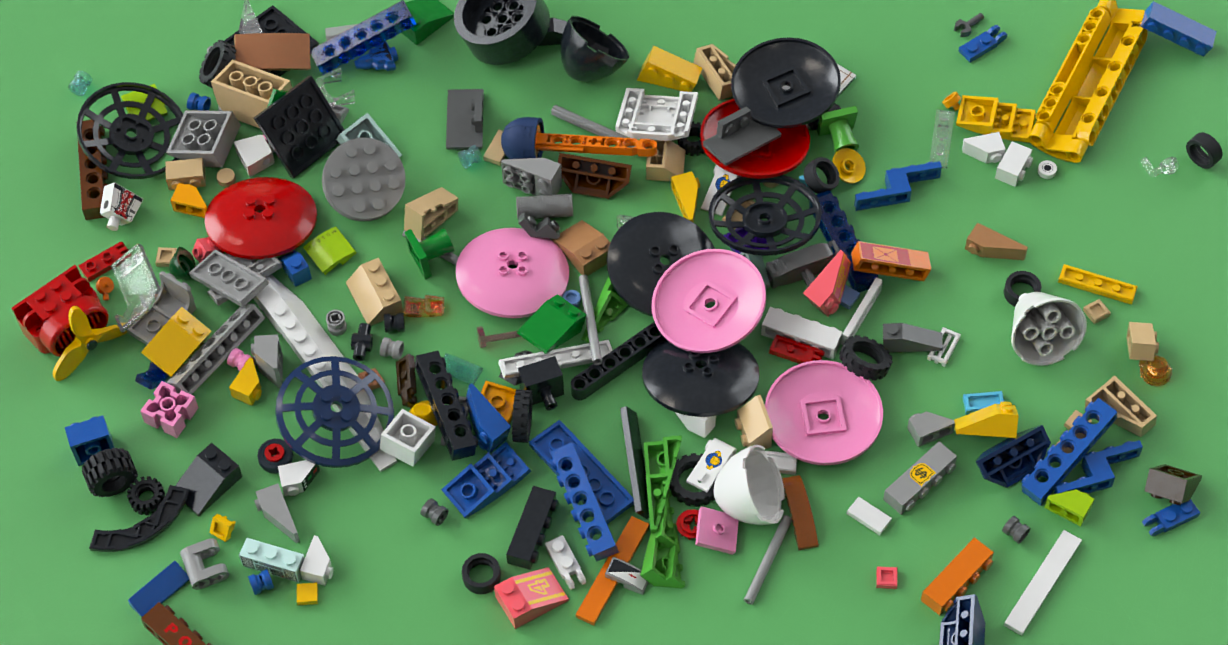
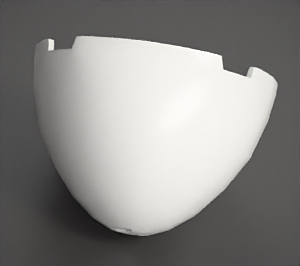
M761 445L747 447L732 456L718 474L713 492L718 506L734 519L747 524L770 525L778 523L783 516L784 510H781V501L785 499V493L778 466L772 455L768 456L763 451L765 448Z

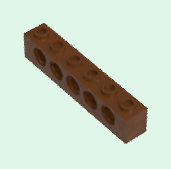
M85 120L82 123V137L84 141L94 140L93 120ZM99 125L98 129L99 139H103L102 136H105V129L101 125ZM78 141L81 202L85 220L105 218L101 215L100 209L104 187L108 185L105 181L108 180V173L91 162L83 152ZM97 147L87 148L94 158L103 165H107V158L101 154Z

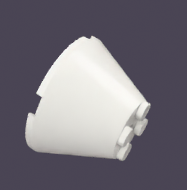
M1042 292L1022 294L1014 310L1011 342L1015 353L1024 362L1037 366L1050 365L1065 359L1063 356L1072 349L1075 351L1085 336L1087 328L1085 314L1076 303L1065 298Z

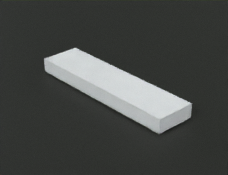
M875 278L844 330L841 340L842 345L850 336H855L879 296L883 282L881 279Z

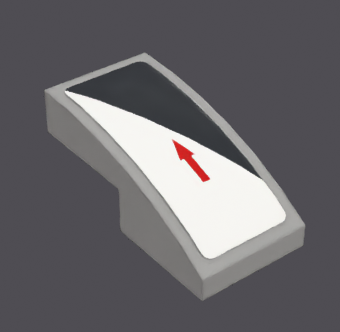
M612 557L605 573L606 578L622 583L624 588L642 595L649 583L640 576L641 570Z

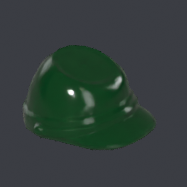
M179 246L169 263V272L176 279H192L189 272L196 267L192 254L183 247Z

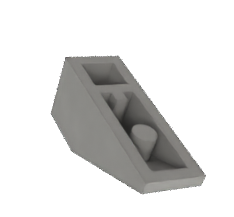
M279 484L256 491L257 499L254 502L257 510H262L264 517L295 543L300 542Z

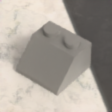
M278 335L254 336V344H251L254 365H258L259 372L280 388L283 384V353Z

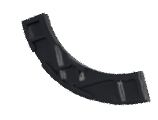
M170 485L158 509L150 517H146L144 520L133 525V527L111 531L95 529L89 549L99 552L123 551L152 540L167 529L180 514L188 499L190 489Z

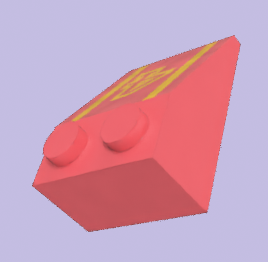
M842 250L836 254L803 292L811 304L827 317L830 314H834L839 308L851 266V261Z
M549 567L513 576L494 586L495 597L515 629L569 601V598Z

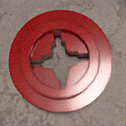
M686 510L677 518V531L680 532L682 537L685 536L689 540L696 538L699 510ZM693 519H695L696 526H694V529L690 530V525L687 524H691V522H693Z

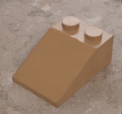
M583 220L561 232L559 238L552 239L581 275L588 276L607 264V253L611 242L604 234Z

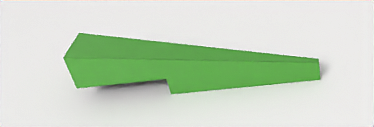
M668 490L658 530L650 534L640 576L653 586L682 589L685 587V581H682L680 573L683 570V565L679 564L678 560L680 545L677 526L672 520L674 508L670 507L669 501L672 493Z

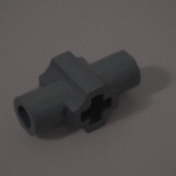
M360 323L358 333L352 334L351 350H354L353 359L356 361H364L366 352L371 351L373 347V334H370L371 325L368 323Z

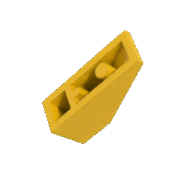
M691 171L672 176L671 188L683 217L694 223L700 182L698 177L695 178Z

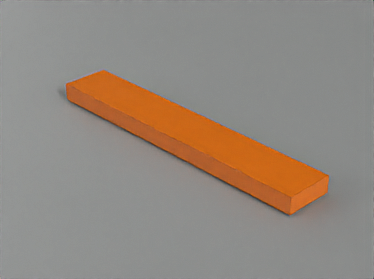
M631 516L616 542L619 552L607 558L579 607L576 618L593 626L595 625L618 582L605 577L612 557L630 563L650 527L649 523Z

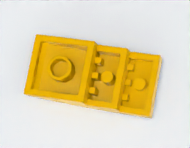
M962 95L956 126L983 135L999 132L1002 139L1030 143L1028 137L1034 126L1036 110L1019 109L1017 104L1000 103L999 99L994 97Z

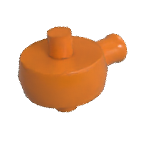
M101 277L96 282V289L99 293L103 294L104 301L109 300V293L114 289V283L109 277Z

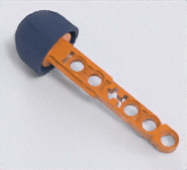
M522 117L511 121L504 128L501 136L502 149L509 159L542 158L543 151L625 156L638 155L642 157H652L657 154V142L651 139L637 140L635 138L544 133L543 120L536 117Z

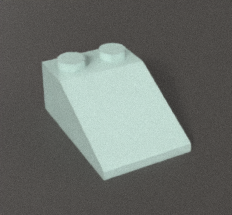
M368 113L340 133L336 139L340 145L355 138L376 139L391 147L399 158L402 156L400 151Z

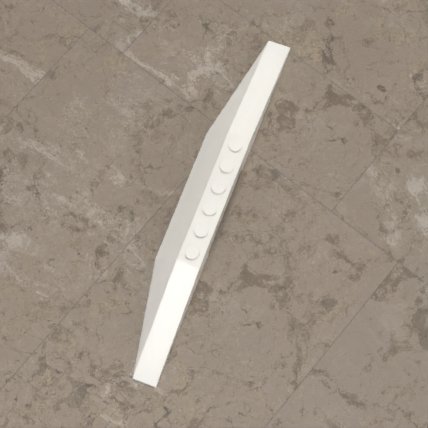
M225 254L246 267L256 262L254 259H245ZM272 274L265 277L268 279L269 284L253 299L280 335L282 334L301 362L306 363L321 357H344L304 302ZM331 361L316 363L306 367V369L313 376L319 372L331 370ZM339 362L341 371L358 376L350 364ZM332 376L322 377L316 380L320 387L324 388L332 385ZM340 376L341 386L351 389L357 384L349 378ZM364 389L356 394L360 404L371 405ZM332 405L336 412L341 411V407L339 405ZM359 413L357 422L363 428L367 426L371 413ZM378 416L372 430L369 432V435L376 443L384 431ZM352 427L349 428L354 436L358 435ZM363 439L359 441L365 452L370 449ZM379 450L370 458L380 472L397 463V459L382 450Z

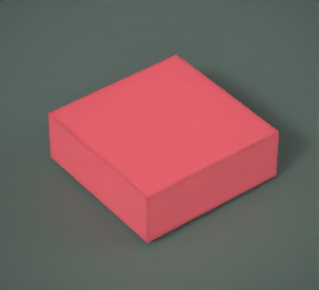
M877 566L876 588L897 589L898 567Z

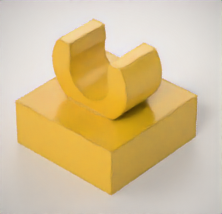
M216 514L212 518L209 533L226 542L231 538L236 522H231L227 519V516Z

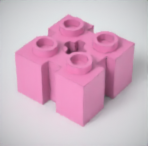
M161 381L153 393L155 399L153 401L148 399L140 412L144 423L156 429L162 426L165 433L178 438L186 427L184 420H191L198 410L196 398L182 390L178 394L174 386Z

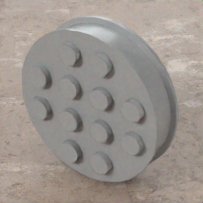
M372 138L351 139L338 146L329 156L322 173L323 192L329 204L342 216L355 221L375 220L389 213L401 199L405 188V170L397 153L385 143Z

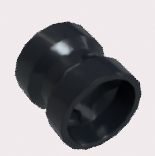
M397 313L396 315L384 314L385 333H391L393 330L405 332L404 313Z

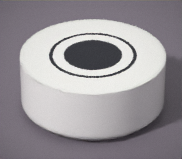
M1045 160L1039 164L1038 174L1040 177L1051 179L1056 175L1057 166L1054 162Z

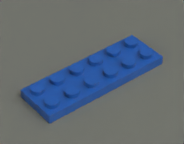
M558 420L530 440L529 446L559 476L558 469L554 471L550 463V459L553 458L550 451L572 442L608 524L634 505L633 497L577 437ZM566 466L564 471L570 470L572 466ZM573 483L571 488H576L580 483ZM586 499L581 500L583 504L587 501Z

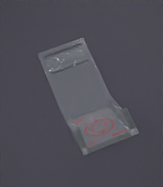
M138 243L111 265L127 303L123 316L118 314L115 316L121 332H125L151 310L161 290L143 245Z

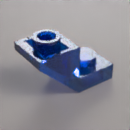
M151 361L148 371L137 374L135 382L151 390L157 388L161 381L165 382L169 375Z

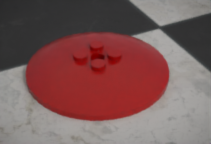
M734 99L725 101L710 110L701 124L700 141L707 156L722 169L739 176L762 179L784 175L797 168L804 161L809 151L810 135L806 125L793 128H777L782 133L780 138L725 166L703 146V141L717 134L719 120L740 110Z
M257 177L232 184L218 193L206 210L204 222L209 239L225 253L245 259H266L286 254L304 243L315 228L317 209L312 196L300 185L281 178Z

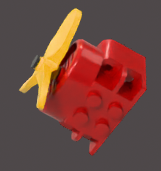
M73 265L11 308L23 334L38 351L44 354L51 352L53 355L60 357L53 369V378L56 381L67 378L84 360L88 351L95 349L98 343L126 334V329L129 327L127 324L106 327L109 320L108 311L100 303L95 290L90 286L88 280L81 277L76 265Z

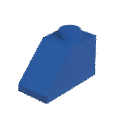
M294 250L278 258L282 268L295 287L312 279L310 268L301 253Z

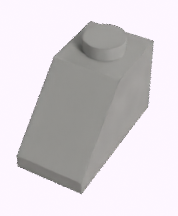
M926 411L911 416L907 429L917 446L920 447L952 434L955 422L952 419Z

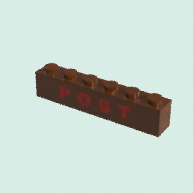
M158 602L141 618L144 627L163 645H206L202 641V636L196 630L192 632L183 618L178 619L174 616L175 612L168 605L164 607Z

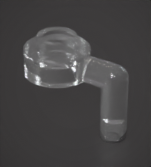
M1147 157L1141 159L1145 170L1151 178L1161 173L1173 174L1179 167L1175 157L1163 160L1159 167L1155 169Z

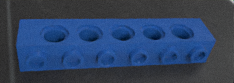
M1097 398L1095 402L1091 401L1087 405L1083 416H1078L1072 423L1073 427L1069 431H1064L1061 435V441L1057 445L1050 447L1047 457L1044 460L1040 459L1036 463L1032 474L1028 473L1021 482L1022 492L1040 506L1117 419V411L1100 398ZM1090 419H1096L1098 420V423L1091 424L1088 421ZM1083 433L1086 437L1079 439L1076 437V434ZM1068 447L1073 449V452L1065 453L1063 449ZM1053 462H1058L1060 466L1058 468H1053L1050 466V464ZM1043 476L1046 477L1048 480L1042 483L1039 482L1037 479Z
M568 443L550 451L553 457L550 459L553 470L558 469L560 474L557 476V480L561 488L565 486L567 491L564 493L568 505L571 503L573 505L572 516L575 522H580L579 533L582 539L586 538L588 541V545L585 547L589 556H594L597 562L618 553V548L573 443ZM566 466H572L570 470L564 471ZM573 483H580L576 488H571ZM587 500L585 504L578 505L579 501ZM588 517H594L593 521L585 522ZM601 534L598 540H593L594 535Z

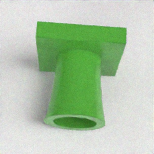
M856 106L826 112L819 119L818 135L831 134L834 153L843 148H850L855 151L859 148V144L851 131L854 128L858 114Z

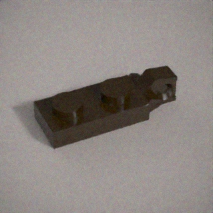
M407 354L396 362L397 389L403 406L412 408L417 404V397L415 396L417 392L415 359L413 355Z

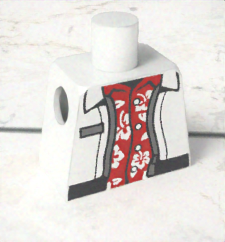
M117 183L105 186L100 213L109 219L107 228L117 231L119 225L122 226L130 223L138 211L143 198Z

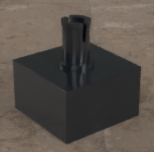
M553 356L518 368L520 389L532 390V405L544 402L546 410L555 409L558 406L555 398L564 395L563 374L556 357Z

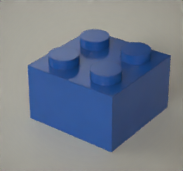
M103 415L65 427L68 442L78 466L85 464L91 456L100 451L115 448Z

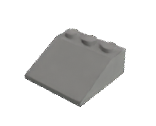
M185 110L166 153L169 156L182 160L202 158L205 167L222 168L241 124L232 111Z

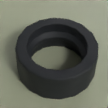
M1200 132L1187 142V153L1190 159L1199 167L1210 169L1222 159L1223 152L1220 144L1207 133Z
M816 158L805 166V182L815 193L826 194L838 186L840 181L838 169L828 158ZM816 167L825 174L827 184L819 179Z
M1016 271L1006 279L1004 296L1008 303L1014 307L1019 301L1020 296L1012 291L1011 287L1013 284L1026 283L1033 288L1034 292H1041V282L1031 272Z
M486 553L471 555L462 566V579L465 587L475 594L492 592L494 586L499 584L501 580V570L498 561ZM477 565H487L492 568L493 577L487 582L477 583L470 579L469 573Z

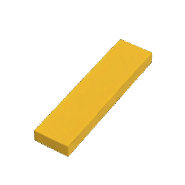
M1065 264L1058 283L1131 305L1138 287Z

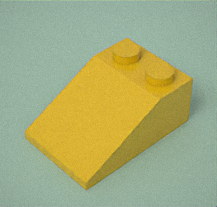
M181 307L141 353L172 377L201 347L212 331Z
M1000 402V404H993L954 420L956 434L1016 438L1018 425L1016 406L1012 405L1011 402Z

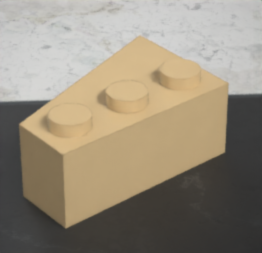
M440 187L405 204L404 230L411 229L415 237L422 241L458 211L459 198L443 187Z

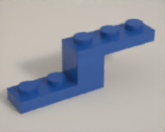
M940 161L886 170L885 184L887 189L855 194V210L910 202L912 191L909 183L940 178L942 169Z
M1140 440L1135 442L1128 441L1117 447L1110 446L1099 452L1092 451L1084 455L1081 464L1086 477H1080L1073 482L1058 484L1055 487L1054 494L1072 490L1088 494L1112 487L1115 476L1110 465L1139 457L1143 448Z

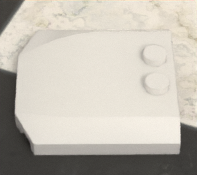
M626 88L615 126L616 132L629 138L671 141L688 137L698 101V92L680 91V97L645 95L644 89Z

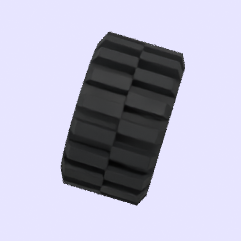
M123 448L100 451L91 456L85 462V465L82 466V474L93 496L111 497L130 488L129 485L135 483L134 480L138 477L129 452Z

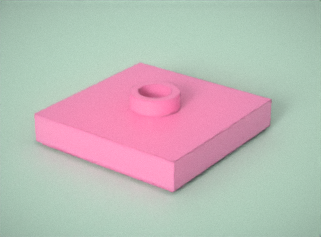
M701 506L698 514L695 545L733 555L736 552L739 520L734 519L725 512Z

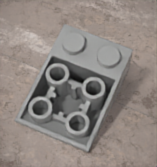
M546 158L505 159L501 161L503 184H506L508 187H514L526 194L538 195V197L539 195H556L562 187L561 164Z

